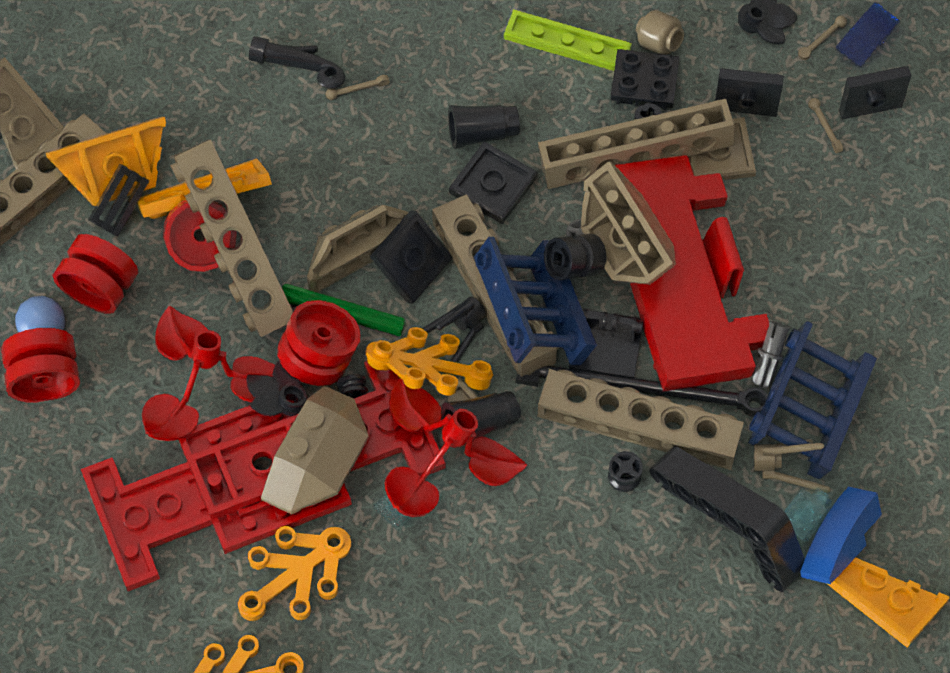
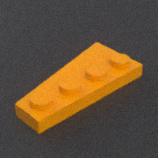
M258 159L225 169L237 194L272 185L269 172ZM208 174L194 179L196 187L200 189L209 187L212 182V175ZM184 182L142 196L138 200L137 205L144 218H160L165 216L180 201L185 200V195L189 194L190 191Z

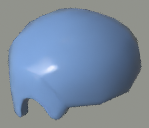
M35 296L21 303L15 315V325L18 333L35 328L63 330L65 327V316L61 306L54 299L46 296Z

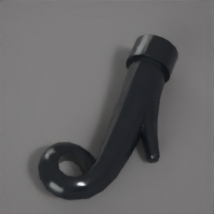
M254 36L252 39L248 57L250 61L264 63L265 61L319 72L317 74V81L322 87L327 89L340 87L346 78L344 71L336 63L313 54L318 51L316 45L289 46L271 43L269 39Z

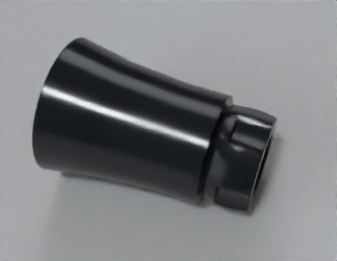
M501 104L490 106L449 105L448 125L454 149L484 141L501 140L520 133L517 106L506 107Z
M511 391L499 394L492 393L463 401L445 402L441 407V419H444L447 414L452 416L458 409L471 411L478 420V428L475 430L476 437L474 439L504 429L507 425L518 422V419L521 417L520 405L517 402L516 396Z

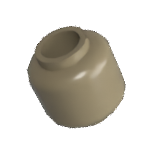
M653 10L641 17L636 26L640 46L657 54L667 55L672 51H676L684 38V30L680 20L658 10Z

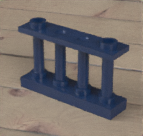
M488 237L475 254L474 260L515 363H521L533 347H555L564 349L570 365H581L597 344L570 279L555 280L546 270L544 250L549 240H543L531 256L501 254L495 238ZM507 268L531 269L536 281L511 280ZM517 294L541 295L547 308L522 307ZM528 320L552 321L557 334L533 333Z
M807 321L798 330L793 328L786 339L787 353L761 413L757 412L749 425V430L752 431L748 443L754 446L765 435L786 446L810 443L771 422L777 407H780L820 428V433L823 434L820 443L824 444V448L800 453L807 456L808 461L811 462L807 474L821 479L832 469L877 358L865 352L856 361L854 359L846 360L807 339L813 325ZM801 351L841 371L843 377L847 378L844 386L837 389L796 367L795 365ZM789 379L831 400V404L835 406L832 415L826 417L784 395L783 393Z

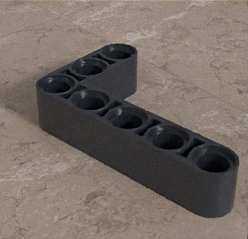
M673 446L649 469L652 478L657 483L661 481L663 483L661 487L747 539L764 579L769 584L773 582L775 584L773 587L777 591L784 592L801 575L800 571L805 558L792 523L780 507L676 446Z

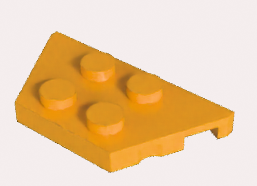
M165 117L155 118L46 152V156L92 206L97 205L119 164L148 179L149 183L145 190L156 187L157 163L161 157L162 147H160L163 127L166 126ZM126 175L122 177L109 202L117 198L128 178ZM134 182L127 196L131 195L138 182Z

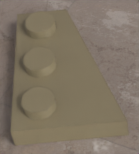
M3 57L0 59V132L16 168L20 162L31 158L37 153L44 142L55 138L61 133L64 126L9 61Z

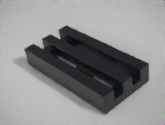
M119 164L88 221L118 237L149 180L131 171L126 166ZM126 175L128 178L104 221L100 220V216L122 177ZM135 181L138 182L112 227L110 224Z

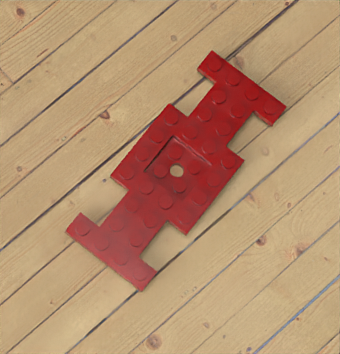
M365 361L364 368L374 391L354 399L369 439L351 471L402 452L408 467L415 470L421 476L439 452L431 431L426 432L423 427L416 432H409L395 422L390 413L389 398L393 386L400 377L391 369L377 370ZM249 405L199 424L190 435L178 440L187 460L186 463L125 486L113 457L81 469L127 591L160 579L149 549L213 525L223 552L226 554L273 536L280 527L289 526L293 528L352 505L345 484L342 485L337 495L315 505L302 508L301 511L294 514L287 513L261 501L271 466L266 470H258L253 464L260 457H267L273 463L275 454L298 414L289 416L281 413L275 416H266L256 412ZM443 457L430 474L446 468Z

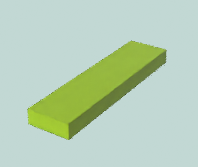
M514 9L504 32L505 40L612 71L615 69L617 49L631 50L632 43Z

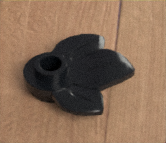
M751 0L749 4L742 6L738 13V23L744 31L752 34L758 33L763 40L773 44L785 43V35L782 29L793 25L798 18L789 6L782 3L777 4V0Z
M280 361L276 363L272 377L247 375L248 390L255 397L250 407L262 415L275 416L281 413L289 416L297 415L308 399L306 391L300 386L301 381L292 377L282 367Z

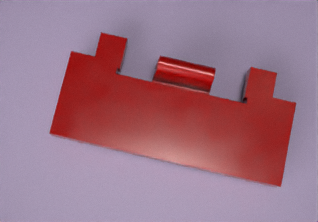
M687 155L615 165L643 195L674 245L675 266L650 285L630 283L654 361L653 368L657 371L662 390L670 391L750 378L756 367L751 351L758 350V348L763 346L769 327L767 314L734 318L733 322H728L721 298H724L728 286L732 297L736 296L744 267L728 219L726 217L715 219L702 240L693 214L695 210L725 206L728 195L721 174L714 173L694 176Z

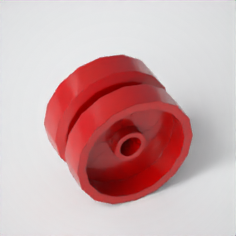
M185 199L170 210L164 221L163 237L168 253L177 264L190 271L206 272L218 268L219 266L214 255L219 253L214 241L207 243L204 235V240H196L194 232L197 229H201L199 225L205 222L199 211L192 212L187 199ZM213 201L209 205L208 212L212 218L218 219L225 215L226 209L220 203ZM230 230L224 234L223 244L225 247L235 248L237 231Z
M79 234L67 251L69 258H63L53 273L54 282L66 295L76 302L100 313H114L124 298L123 290H128L139 273L137 265L126 253L110 242L97 236Z
M322 300L306 301L297 306L292 313L286 330L278 343L277 356L282 367L292 377L301 382L315 386L331 385L342 378L346 372L351 358L360 343V328L356 320L338 305Z
M56 328L29 329L16 333L3 342L1 354L3 365L6 369L4 374L8 396L27 403H37L66 397L79 387V370L77 363L74 361L77 357L73 335L67 331Z

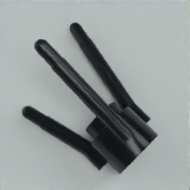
M469 296L461 304H458L451 311L422 329L429 333L434 329L442 330L453 322L461 330L470 329L457 352L450 360L451 362L458 363L475 335L484 328L481 320L486 316V311L476 298Z

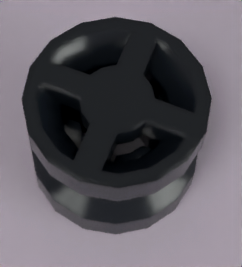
M627 451L614 455L610 460L608 480L611 486L621 492H629L637 488L641 482L643 469L641 459L636 454ZM628 474H629V475L631 476V477L628 476V477H623V478H622L623 475H628Z

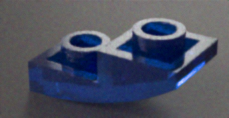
M875 2L836 46V50L861 68L877 47L884 43L900 20Z

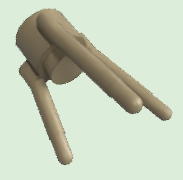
M807 439L806 441L810 442L809 444L789 446L782 443L754 445V471H762L763 479H776L825 493L831 491L828 486L775 471V468L782 467V454L821 450L824 448L823 443H813V440Z

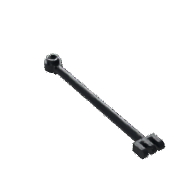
M550 365L537 369L530 375L521 377L518 374L515 381L518 384L538 387L540 377L547 378L549 369L555 371L568 370L577 377L588 380L592 378L601 379L608 385L621 389L623 387H630L643 393L737 406V409H742L745 414L754 417L757 412L761 413L768 397L764 390L755 387L749 388L745 392L739 391V393L700 387L663 391L659 381ZM756 401L760 404V407L752 408L749 406V403Z

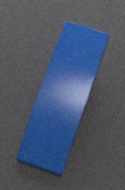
M847 487L826 515L812 541L800 571L802 578L831 584L866 546L864 534L882 515L877 492Z

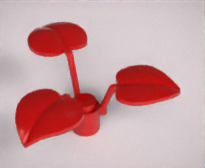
M168 306L156 328V347L164 357L170 360H181L188 355L194 361L193 369L181 401L173 395L160 394L151 397L145 403L142 409V422L145 433L157 440L174 441L185 438L195 430L199 420V413L195 408L186 404L189 401L199 368L210 369L220 361L225 374L228 377H232L230 383L232 392L240 399L252 402L255 397L248 390L247 375L272 377L275 365L258 357L243 356L234 360L232 369H230L226 360V352L220 351L221 337L219 334L208 330L196 319Z
M401 378L393 386L389 398V409L395 422L409 432H416L422 427L426 432H430L444 426L442 429V439L445 443L421 476L415 470L405 466L396 467L388 473L385 479V491L393 507L397 508L400 513L409 517H422L429 514L436 507L439 500V491L433 484L425 480L450 447H461L466 443L464 453L467 457L471 458L468 464L470 471L477 479L490 486H501L508 483L527 467V464L521 458L496 441L483 436L474 439L476 437L475 430L478 428V420L471 411L458 409L452 416L447 414L441 420V407L436 399L422 388H409Z

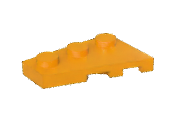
M856 557L831 584H827L907 648L950 599V596L940 592L935 595L920 588L921 584L914 581L904 582L888 574L887 570Z

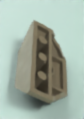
M608 161L584 181L583 191H585L582 205L581 230L584 234H596L601 238L606 249V264L604 268L613 281L650 285L676 265L672 241L643 195L612 162Z
M377 205L366 211L360 210L356 212L349 220L338 226L328 227L317 239L307 274L308 290L319 292L373 262L370 255L409 212L386 205Z
M323 386L306 400L274 456L261 496L262 501L287 513L294 514L301 511L302 508L315 505L339 493L369 439L355 399Z

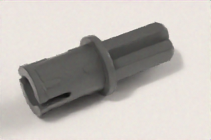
M769 321L763 346L758 348L757 351L760 356L752 379L755 385L763 388L771 386L778 362L784 358L781 353L790 326L786 324L782 326L781 322Z

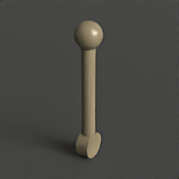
M838 16L835 19V23L812 44L799 49V58L802 60L809 59L811 52L838 28L846 26L847 19L844 16Z
M380 75L372 81L337 90L327 89L325 95L327 99L334 100L338 95L377 85L379 87L388 85L390 81L388 75Z
M817 98L810 99L808 106L815 111L832 142L835 153L842 152V143L840 140H837L821 111L820 100Z

